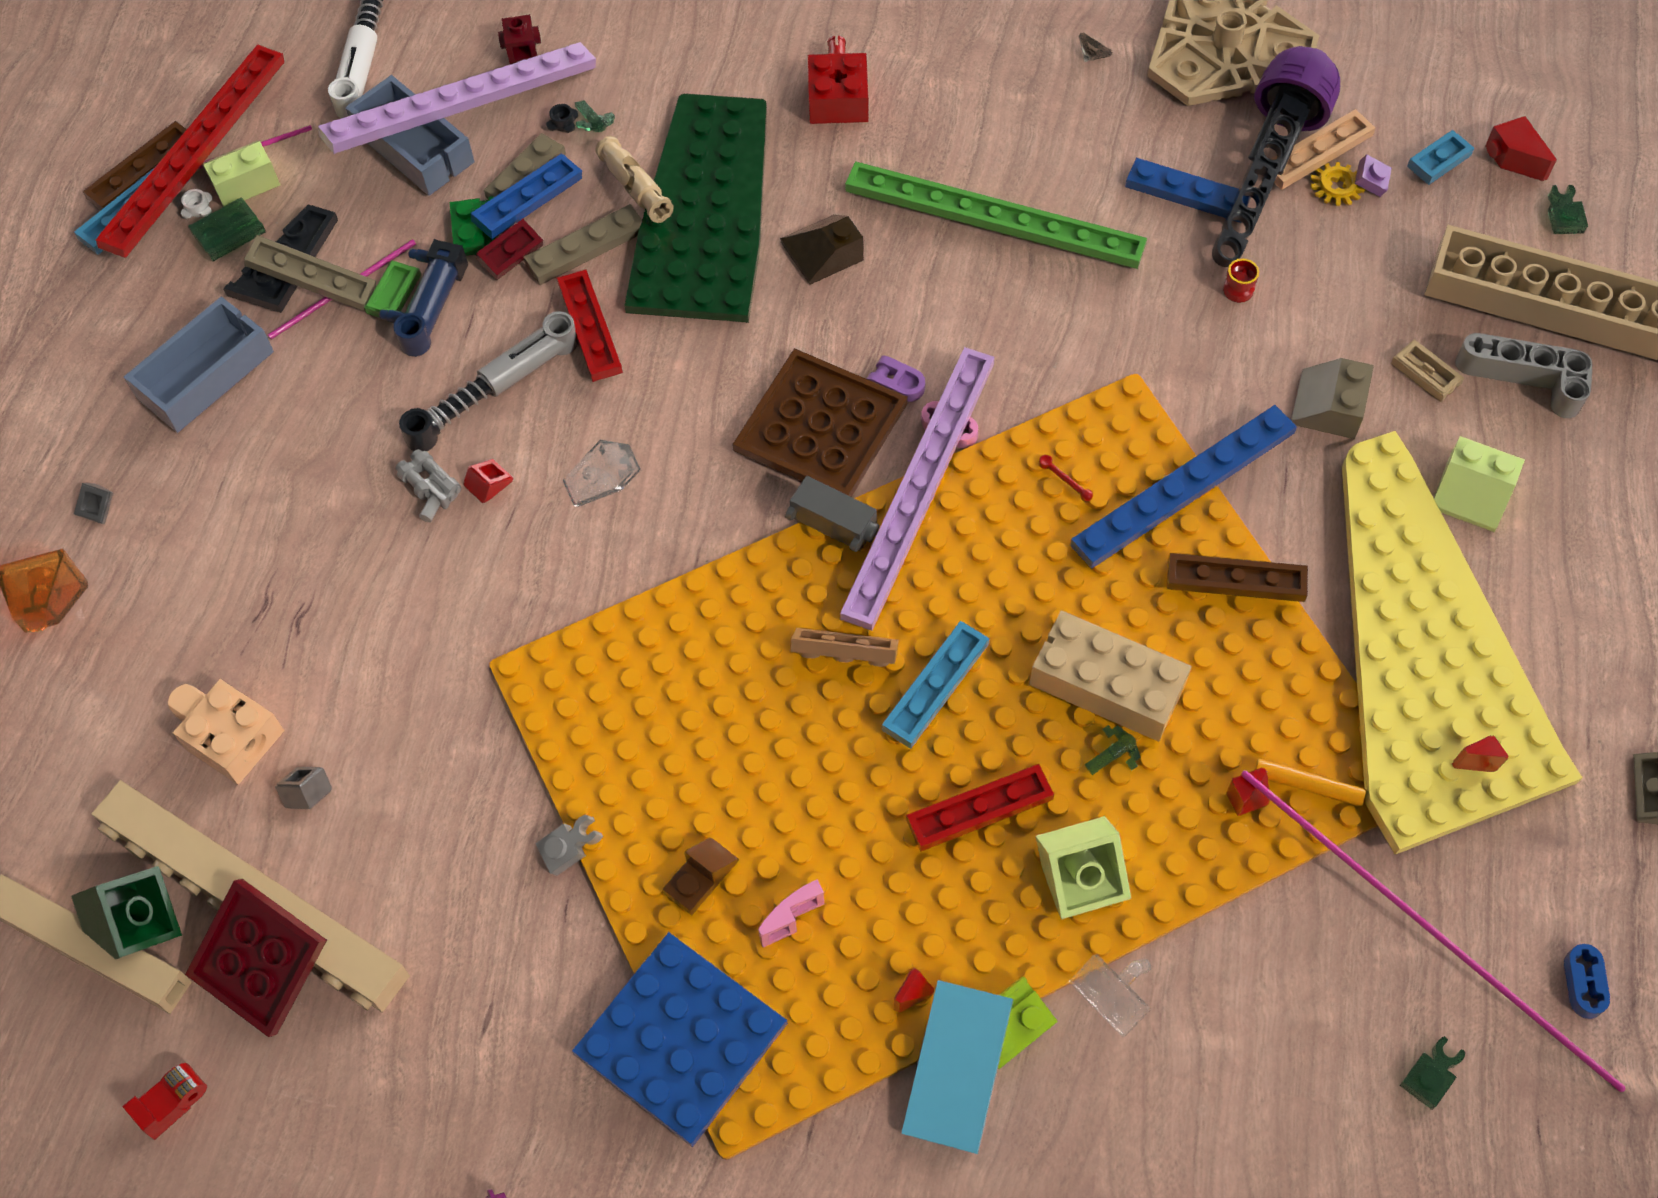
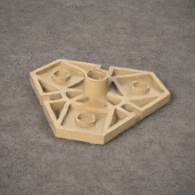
M1169 0L1147 76L1187 106L1211 102V100H1221V98H1231V96H1242L1243 92L1248 91L1255 93L1264 71L1279 53L1297 46L1317 48L1320 35L1277 5L1273 9L1266 7L1268 0Z

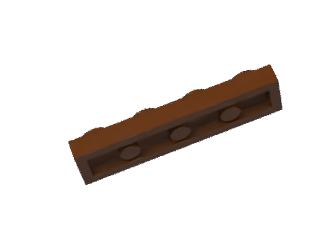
M174 121L83 190L86 199L100 210L105 208L155 168L187 129L177 121Z
M1170 553L1168 558L1167 589L1305 602L1308 596V566Z

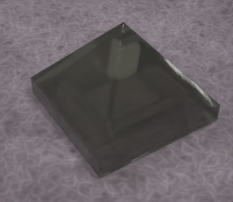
M1084 32L1078 36L1085 62L1112 55L1111 49Z

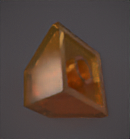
M63 548L0 565V588L12 618L25 633L42 631L49 626L59 624L88 588V580Z

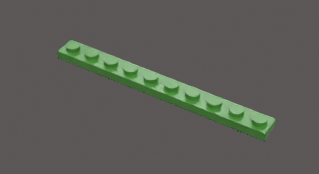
M856 161L845 183V190L849 193L1138 269L1146 247V237Z

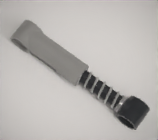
M562 311L547 315L542 323L543 327L479 369L474 382L467 381L465 388L459 387L456 394L450 393L446 401L440 400L437 407L431 406L428 410L414 408L406 411L399 420V427L408 448L413 452L417 449L421 451L431 450L438 441L441 429H444L446 423L451 424V419L456 416L460 418V413L465 410L469 412L470 406L473 404L478 405V401L483 397L487 399L489 393L497 397L556 355L572 353L578 345V339L571 315Z

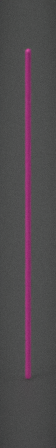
M1248 771L1241 773L1242 777L1614 1088L1619 1092L1625 1091V1086Z

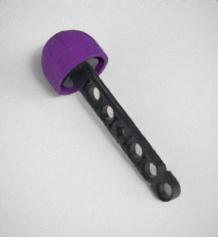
M1297 46L1282 51L1268 65L1256 88L1254 95L1255 103L1266 119L1248 157L1251 163L1223 223L1222 231L1212 248V258L1219 266L1229 267L1232 261L1240 259L1248 244L1247 239L1255 228L1277 175L1283 174L1300 132L1319 129L1330 118L1340 93V75L1336 65L1327 54L1317 48ZM1277 124L1285 127L1288 135H1279L1275 131L1274 125ZM1264 148L1273 149L1277 153V159L1271 160L1267 158L1264 154ZM1257 174H1261L1263 182L1258 188L1253 187L1258 179ZM1243 196L1252 197L1256 202V208L1245 206L1242 200ZM1233 220H1238L1244 224L1246 229L1244 233L1236 232L1231 224ZM1221 246H1230L1234 250L1235 256L1233 258L1224 256L1220 249Z

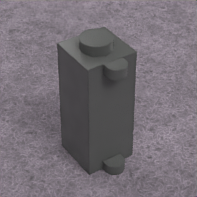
M809 476L805 477L790 499V506L785 514V517L790 520L795 519L850 546L849 549L854 552L861 551L867 541L871 543L879 530L877 509Z

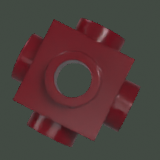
M531 15L501 18L503 31H498L501 49H506L509 64L538 56L536 44H541L539 27L532 25Z

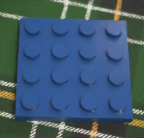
M668 932L572 1052L577 1058L693 1148L788 1023L787 1019Z

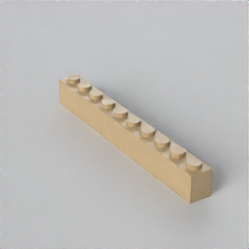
M122 780L115 785L91 813L101 824L97 829L103 835L114 842L120 837L127 842L124 847L130 853L141 860L147 855L154 860L152 863L153 867L159 866L161 874L169 878L174 873L182 879L179 884L194 896H197L200 892L209 897L207 903L217 911L234 880L244 879L327 939L313 967L323 973L321 979L333 989L339 991L343 986L353 994L350 996V999L363 1009L368 1011L373 1006L383 1013L410 977L402 964Z

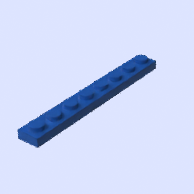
M1273 405L1073 537L1070 546L1091 569L1295 434L1297 426L1276 405Z

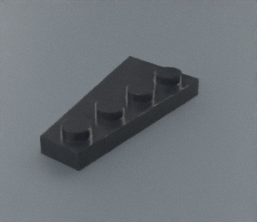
M308 204L282 230L283 235L275 242L316 257L337 223V215L333 211ZM245 266L241 270L243 275L235 283L230 281L223 289L228 297L282 313L298 286Z

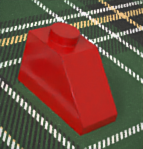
M1526 116L1493 126L1485 145L1489 156L1496 161L1501 169L1540 181L1548 179L1557 161L1554 154Z

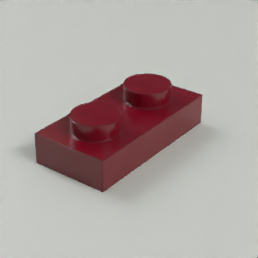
M521 219L477 252L476 259L497 281L524 260V256L542 247L544 240L524 219Z

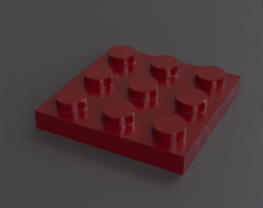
M244 879L234 880L185 975L267 1037H272L278 1034L327 939Z

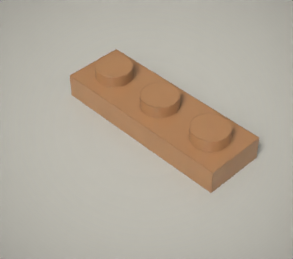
M796 628L791 640V652L799 653L800 656L805 658H818L820 655L830 656L839 662H852L854 659L868 661L870 665L882 667L888 664H895L899 640Z

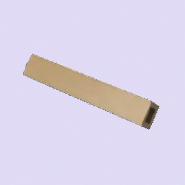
M2 874L0 875L1 922L171 1014L192 983L180 970L143 950L114 959L82 931L76 914Z

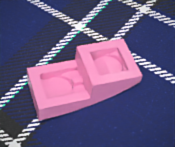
M818 879L792 893L767 916L758 929L760 942L763 947L796 933L795 917L824 905V892Z

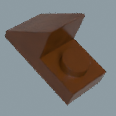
M711 837L684 852L686 863L662 889L664 895L691 916L739 861L735 855Z

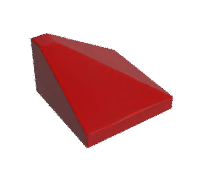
M911 969L894 997V1011L901 1013L930 998L934 993L935 989L919 970Z

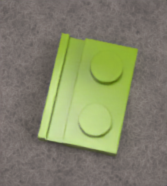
M1025 977L1019 978L999 994L1000 996L1012 998L1013 1004L998 1069L1002 1068L1058 1022L1036 991L1028 984Z

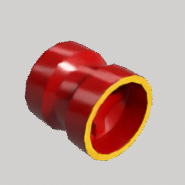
M1244 258L1232 261L1228 267L1227 278L1223 286L1224 295L1229 300L1237 303L1250 300L1254 294L1255 284L1260 273L1258 266L1253 261Z

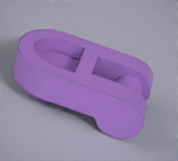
M881 356L876 364V371L871 372L866 378L908 396V402L920 399L925 391V377L920 371L888 356ZM894 375L893 379H890L887 376Z

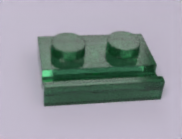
M242 197L188 226L194 238L213 262L255 239L256 235L260 236L266 233L262 222L258 220L255 213Z

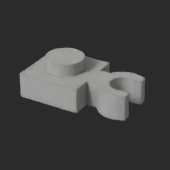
M588 815L579 817L573 829L570 825L562 824L535 843L550 874L558 876L586 856L582 846L585 844H596L602 839V833L595 830L589 835L586 834L587 827L595 822L594 817Z

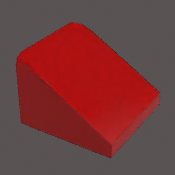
M490 459L469 466L463 485L481 503H485L512 483L514 478L494 459Z
M1490 735L1464 747L1453 760L1452 765L1455 769L1495 772L1508 760L1509 756L1496 737Z

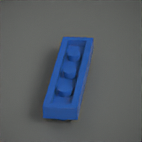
M561 153L471 213V221L493 239L582 179V170Z
M1137 157L1125 185L1126 188L1223 218L1227 217L1239 190L1235 187ZM1243 196L1242 198L1244 205L1247 207L1251 199L1250 196Z

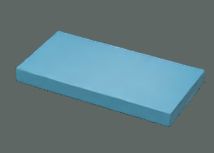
M940 980L937 981L901 1134L978 1154L1013 1004L1012 998Z

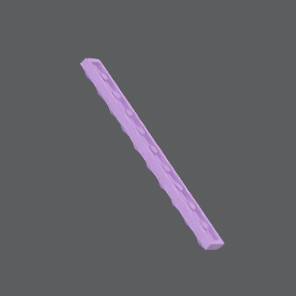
M579 42L318 126L319 137L335 154L594 69L596 67V58Z
M964 347L841 610V620L873 631L993 368L995 357Z

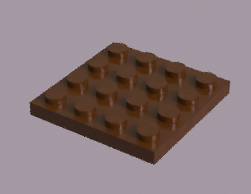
M794 348L733 442V451L803 482L805 477L809 476L852 497L907 406L908 396Z

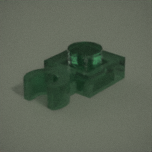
M1553 185L1549 192L1548 198L1551 204L1548 208L1553 234H1583L1588 227L1582 201L1573 202L1576 193L1573 185H1568L1565 195L1558 192L1557 185Z
M1445 1036L1434 1044L1432 1048L1433 1059L1426 1053H1423L1400 1084L1402 1088L1431 1110L1438 1105L1457 1078L1448 1069L1456 1067L1465 1057V1051L1462 1049L1453 1058L1445 1055L1443 1046L1448 1041Z

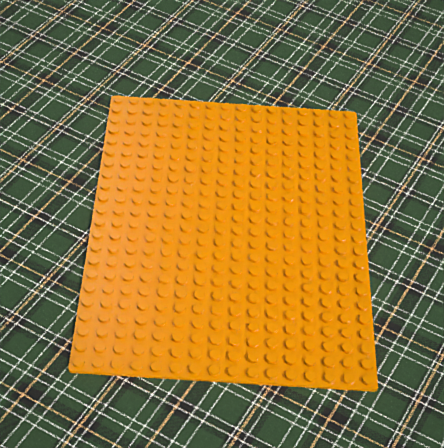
M1131 374L954 453L873 631L841 620L840 613L874 540L871 543L867 541L861 551L854 552L849 549L850 546L799 522L491 660L490 669L563 824L570 825L573 829L579 817L588 815L594 817L595 822L587 827L586 834L589 835L595 830L603 835L598 843L582 846L586 856L580 860L633 973H636L667 933L670 932L787 1019L788 1024L707 1128L722 1159H730L917 1063L938 980L999 995L1019 978L1025 977L1031 988L1042 999L1330 851V849L1271 800L1267 806L1237 816L1226 792L1232 778L1240 776L1243 771L1251 772L1255 770L1258 759L1364 788L1357 683L1300 602L1167 589L1168 558L1170 553L1271 562L1218 486H1215L1092 569L1070 546L1073 537L1196 457L1194 451L1140 375ZM1042 455L1051 456L1052 463L1083 489L1092 491V500L1089 502L1082 501L1080 494L1050 469L1041 468L1039 466L1040 457ZM904 476L854 498L877 509L879 529ZM1061 610L1192 666L1186 685L1159 742L1029 685L1032 667L1045 641L1047 642L1048 635ZM962 621L990 638L989 645L910 749L883 732L882 724L954 628ZM796 628L897 639L899 640L895 664H888L882 667L870 665L868 661L854 659L852 662H839L830 656L820 655L818 658H805L800 656L799 653L791 652L792 636ZM1040 764L1054 793L1052 801L920 852L906 821L907 814ZM1268 780L1270 791L1336 846H1340L1378 826L1366 806L1365 798L1362 806H1358ZM1105 816L1120 834L1132 899L1061 919L1042 870L1036 836ZM711 837L735 855L739 861L691 916L664 895L662 889L686 863L684 852ZM818 879L824 892V905L795 917L796 933L763 947L760 942L758 929L767 916L792 893ZM915 968L922 973L935 989L934 993L930 998L898 1013L894 1011V997L911 969Z

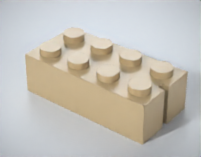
M1061 610L1048 635L1047 642L1045 641L1032 667L1029 685L1159 742L1186 685L1192 666Z

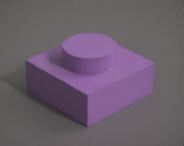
M1366 154L1359 161L1355 184L1381 197L1388 190L1392 168Z

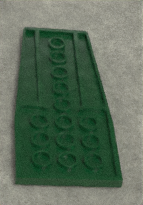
M681 94L678 97L654 178V182L661 189L662 196L669 198L674 209L672 215L661 223L653 222L645 209L638 232L624 305L626 313L749 323L761 245L767 103L764 99L700 94Z

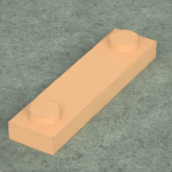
M1356 109L1295 144L1283 174L1277 175L1274 183L1283 190L1372 137L1375 127ZM1277 155L1271 158V160H1276Z

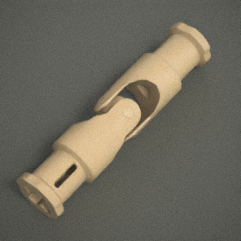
M606 136L603 140L599 141L595 150L599 159L607 163L608 170L619 180L641 208L647 210L650 219L655 223H661L669 218L673 213V204L669 198L662 196L659 186L641 168L627 150L621 148L622 146L618 139L613 136Z

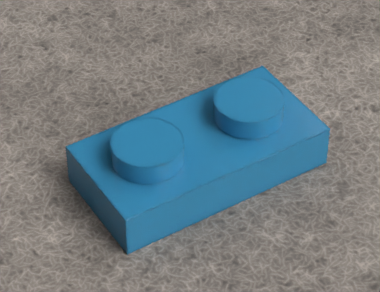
M1451 130L1410 158L1407 167L1430 185L1471 157L1474 147L1454 130Z

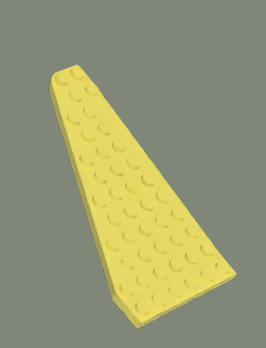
M1396 431L1355 444L1343 461L1342 477L1364 789H1366L1365 803L1393 853L1396 855L1575 785L1583 777L1563 748L1415 461ZM1490 735L1496 737L1509 756L1508 760L1495 772L1455 769L1452 765L1453 760L1464 747Z

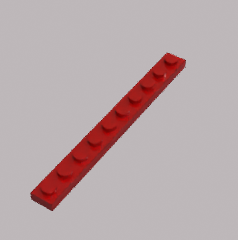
M258 44L95 239L98 248L123 258L129 255L285 63L283 53Z

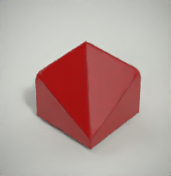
M1261 767L1249 772L1269 789L1268 775L1265 768ZM1242 775L1232 778L1226 792L1237 816L1267 806L1270 802V799L1243 778Z

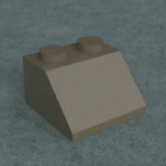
M1339 358L1303 369L1291 421L1296 426L1355 439L1364 418L1374 365Z

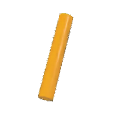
M1258 759L1255 770L1261 767L1265 768L1268 780L1358 806L1363 804L1366 789L1262 759Z

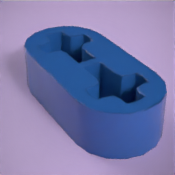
M1579 944L1570 950L1564 958L1569 1002L1576 1014L1583 1018L1592 1019L1602 1014L1610 1005L1605 962L1597 948L1589 944ZM1581 955H1583L1586 962H1591L1592 964L1586 970V974L1584 965L1576 962ZM1588 990L1590 997L1598 1001L1593 1007L1590 1006L1589 1001L1582 1000V996Z

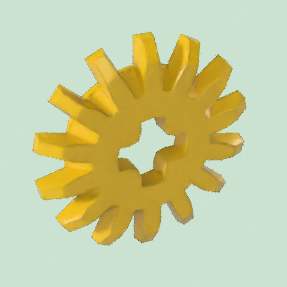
M1335 162V166L1331 167L1329 163H1326L1324 171L1318 168L1315 170L1318 176H1311V180L1314 182L1310 186L1311 189L1318 191L1315 193L1317 198L1327 195L1324 200L1326 204L1332 198H1335L1336 206L1341 205V199L1345 204L1351 205V199L1358 201L1361 198L1358 194L1365 192L1364 188L1355 184L1357 171L1352 172L1350 170L1351 165L1349 164L1346 167H1342L1340 162ZM1332 181L1336 183L1342 181L1344 189L1340 187L1333 189Z

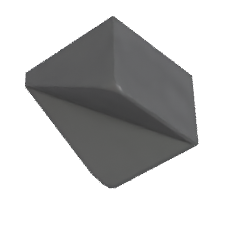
M297 767L275 786L284 807L290 809H311L332 790L324 768Z

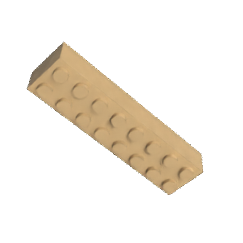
M1447 225L1437 249L1424 295L1658 360L1657 281Z

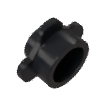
M567 104L553 106L549 111L550 120L546 123L547 129L550 131H565L567 133L574 131V121L579 116L578 111Z

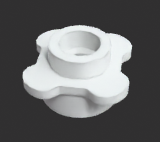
M191 189L185 192L181 198L184 209L181 210L182 216L186 219L192 216H209L212 212L209 207V202L212 200L211 194L199 189Z

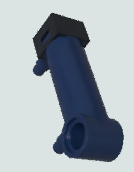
M434 239L429 251L421 249L409 250V258L428 263L408 308L405 313L385 309L379 312L381 319L394 323V332L404 354L417 357L425 354L430 349V335L455 281L462 280L468 267V261L462 245Z

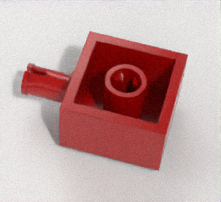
M832 36L827 41L828 54L808 55L810 124L869 122L867 53H846L845 38L838 36V45H835V36Z

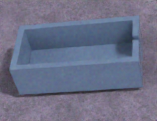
M390 75L345 108L348 116L416 94L393 75ZM445 118L367 143L429 196L450 181V174L456 177L475 162L468 137Z
M221 296L127 373L124 379L136 399L178 433L274 351L264 329L245 314L242 316L240 310Z

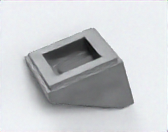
M82 483L74 514L105 524L113 492L95 483Z

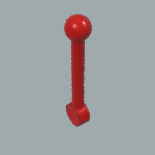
M1042 455L1040 457L1039 466L1041 468L1050 469L1080 494L1082 501L1089 502L1092 500V491L1083 489L1052 463L1051 456Z

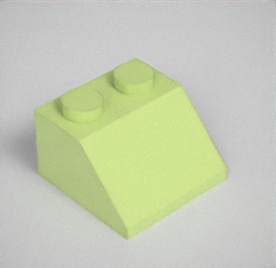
M260 141L252 142L202 164L224 208L280 186L273 165Z
M1460 436L1449 456L1434 496V500L1441 513L1495 532L1514 491L1525 459Z
M1105 816L1036 836L1042 870L1061 919L1132 899L1120 834Z

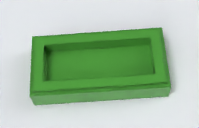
M391 260L364 307L366 313L379 317V312L382 309L401 312L421 277L420 269Z

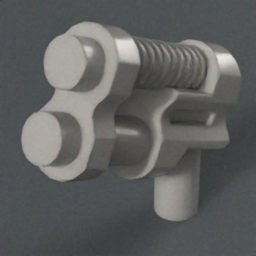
M417 449L411 454V462L403 460L397 464V476L404 483L409 482L414 487V493L420 499L427 500L419 517L425 522H431L439 506L447 509L449 504L459 495L462 488L454 478L450 477L433 460V457L427 451ZM426 470L430 476L423 479L418 473Z

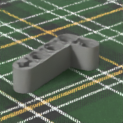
M1473 333L1465 338L1455 360L1457 368L1467 375L1552 389L1551 408L1555 414L1563 418L1576 417L1591 392L1592 359L1585 352L1576 349Z

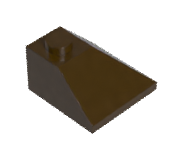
M833 214L780 238L782 245L809 285L864 260L863 236L849 216Z

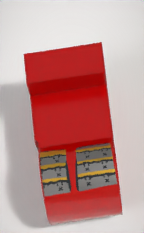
M181 1063L169 1070L156 1085L140 1098L134 1096L122 1107L144 1133L156 1140L204 1095L207 1085L188 1063Z

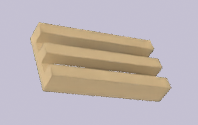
M1415 339L1395 355L1391 362L1392 365L1440 402L1446 398L1447 394L1450 395L1455 387L1458 388L1464 380L1462 375ZM1410 352H1412L1414 355H1416L1418 358H1420L1424 363H1422L1420 360H1418V359H1417L1415 356H1413ZM1434 370L1438 372L1440 375H1442L1445 379H1447L1449 383L1442 377H1440L1437 373H1435Z

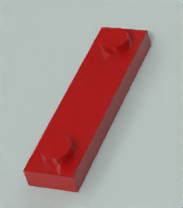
M587 269L558 277V286L568 314L574 320L577 339L592 382L623 373L622 365Z
M1040 764L907 814L906 821L921 852L1052 801L1054 793Z

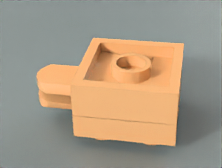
M221 679L207 694L191 685L184 684L173 690L168 699L170 710L182 721L173 732L182 746L237 785L240 784L284 732V729L273 713Z

